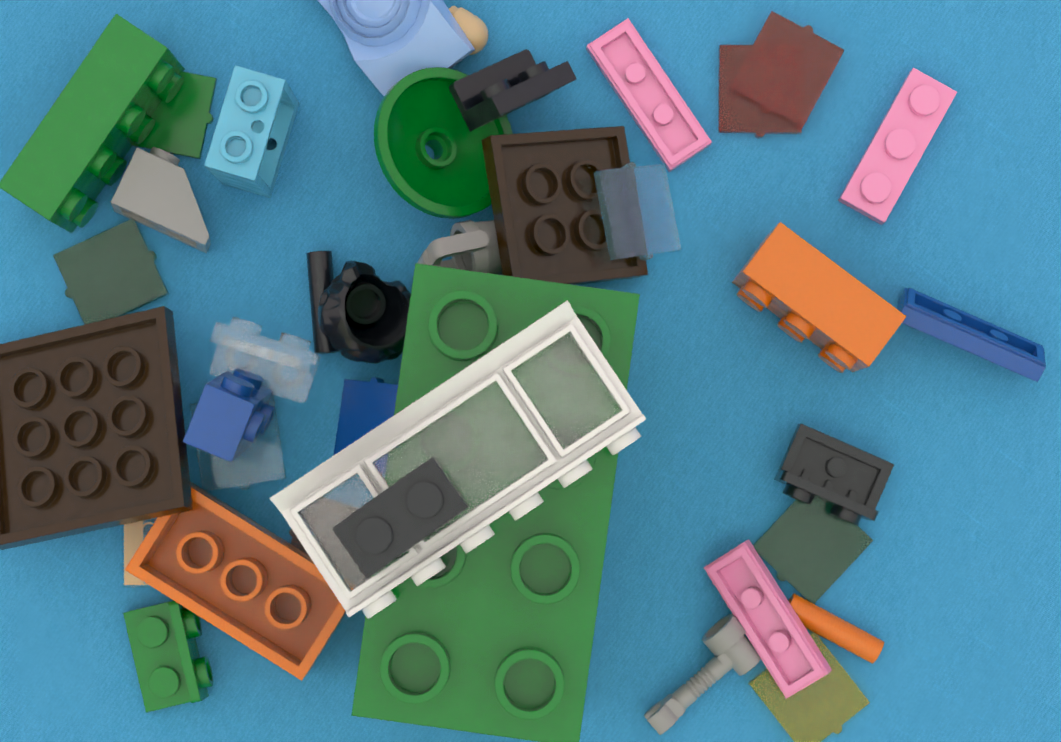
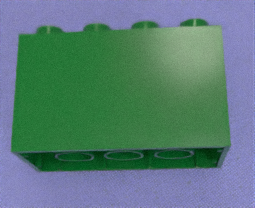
M415 263L394 415L567 300L627 390L640 294ZM570 332L511 371L563 450L622 411ZM494 382L388 453L385 482L390 487L428 459L435 457L470 507L424 539L426 542L546 462L548 458L498 383ZM604 447L587 459L593 469L565 488L556 479L538 491L544 502L516 521L508 511L489 524L495 533L491 538L468 553L464 552L460 544L440 557L446 567L419 586H416L412 578L409 577L391 589L397 600L371 618L367 619L365 616L351 716L538 742H579L618 453L612 456L608 448ZM409 550L403 553L398 558H396L391 563H389L387 566L379 570L377 573L372 575L371 578L379 572H381L382 570H384L385 568H387L388 566H390L391 564H393L394 562H396L397 560H399L400 558H402L403 556H405L406 554H408Z

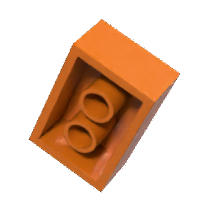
M781 222L766 236L732 281V283L740 288L737 296L743 302L758 312H761L764 307L781 319L777 326L800 343L805 338L822 349L818 357L840 373H843L845 369L855 372L869 367L907 317Z

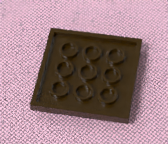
M162 306L0 344L1 550L193 510L187 446L183 442L185 426L173 311Z

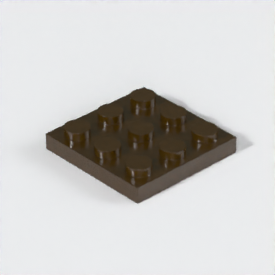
M624 126L490 135L481 140L503 275L571 285L632 279L648 275Z

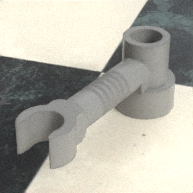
M733 614L720 619L702 638L703 643L714 654V657L701 668V671H697V674H694L689 681L687 680L686 684L680 686L674 693L667 695L645 713L644 717L659 735L671 728L685 713L686 709L697 700V697L704 694L709 687H712V684H715L732 668L739 676H742L754 668L761 660L751 642L745 637L746 631Z

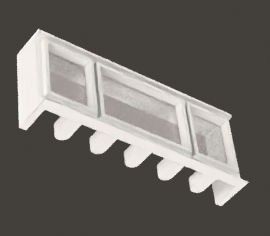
M567 300L269 499L281 512L345 609L347 616L351 617L362 610L366 618L369 619L397 600L391 589L409 577L412 578L416 586H419L446 567L440 558L442 555L459 544L465 553L470 552L495 535L489 525L508 511L516 521L544 502L538 491L558 479L563 488L567 487L593 469L587 461L589 457L604 447H607L613 456L642 437L636 426L645 421L646 417L641 413ZM435 457L470 507L366 579L331 528L428 459Z

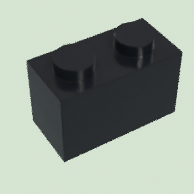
M431 457L331 529L367 579L470 506L437 459Z

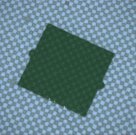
M132 219L53 255L68 287L65 290V295L74 300L84 324L123 316L169 294L154 262L157 259V254L149 251L136 221Z
M815 497L811 505L795 499L753 544L757 553L777 571V579L779 581L786 580L806 600L813 604L873 541L859 526L829 514L833 505Z

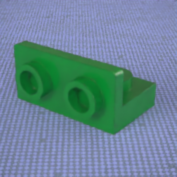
M174 600L123 613L146 713L188 702H199L209 696L207 687L213 686L212 670L207 656L200 657L195 638L202 635L199 616Z

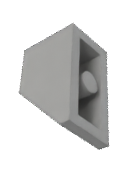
M152 147L150 153L136 148L111 200L114 212L207 253L211 245L210 236L185 170L178 166L180 160L174 155L156 147Z

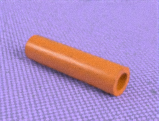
M795 593L791 595L788 601L806 629L871 664L877 660L883 649L884 641Z

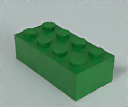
M115 14L1 179L0 188L50 222L70 233H73L77 226L80 228L84 227L98 208V202L95 199L106 184L112 186L122 175L127 165L124 157L132 147V143L141 144L152 131L155 119L151 116L160 102L163 100L169 103L180 90L184 81L180 73L185 68L166 46L118 14Z

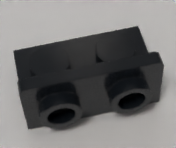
M525 49L450 84L449 90L471 132L545 97L576 80V77L568 61L549 69L545 61L536 64L530 51Z

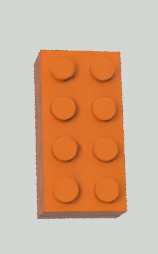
M190 481L193 510L158 517L125 570L302 681L310 672L345 616V609L309 555ZM344 578L352 590L358 587Z

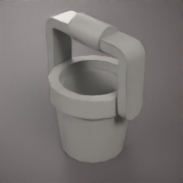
M467 220L455 223L452 226L450 236L432 241L422 253L417 263L503 275L494 220L480 222ZM452 256V259L442 261L443 258Z

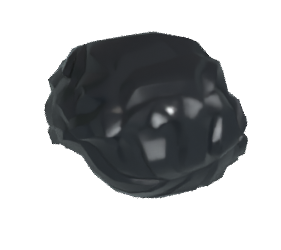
M352 260L346 261L342 272L332 280L329 287L320 296L318 306L319 327L322 333L329 337L331 345L335 349L340 350L341 355L349 360L377 364L385 360L396 359L403 353L411 293L401 281H382L376 275L374 268L366 263Z

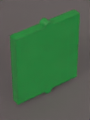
M182 71L180 76L184 78L180 90L169 103L163 100L160 102L151 116L155 119L152 131L141 144L133 142L132 146L146 149L156 147L172 154L197 159L201 158L207 124H211L214 120L210 110L217 79Z

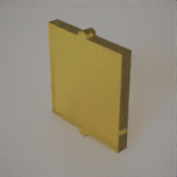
M814 632L810 636L831 667L832 671L787 699L767 668L749 682V685L794 742H821L832 732L836 734L841 733V725L870 703Z

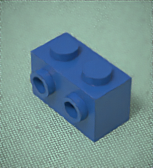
M235 368L233 373L229 371L224 372L205 384L183 442L233 462L251 447L252 443H255L259 434L264 435L275 412V407L269 405L273 390L262 386L264 379L252 372Z

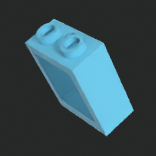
M235 65L204 165L223 185L271 198L299 107V102L286 80ZM270 139H274L277 142L274 150L266 149Z

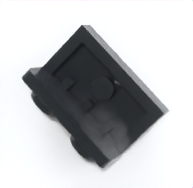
M800 423L797 425L774 480L786 484L783 494L808 505L812 504L814 497L833 505L829 514L858 526L861 518L875 521L879 512L875 509L894 464Z

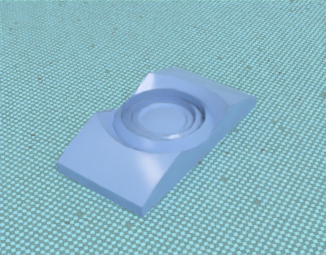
M317 0L332 16L343 33L354 61L383 96L386 95L394 84L415 71L436 67L451 69L475 51L443 0Z

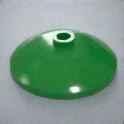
M440 67L415 71L402 78L389 89L376 113L374 146L379 165L387 181L408 204L435 217L463 218L478 213L491 205L481 140L490 135L513 134L507 115L470 132L449 90L450 84L468 75L457 70ZM425 145L433 150L434 159L427 154Z

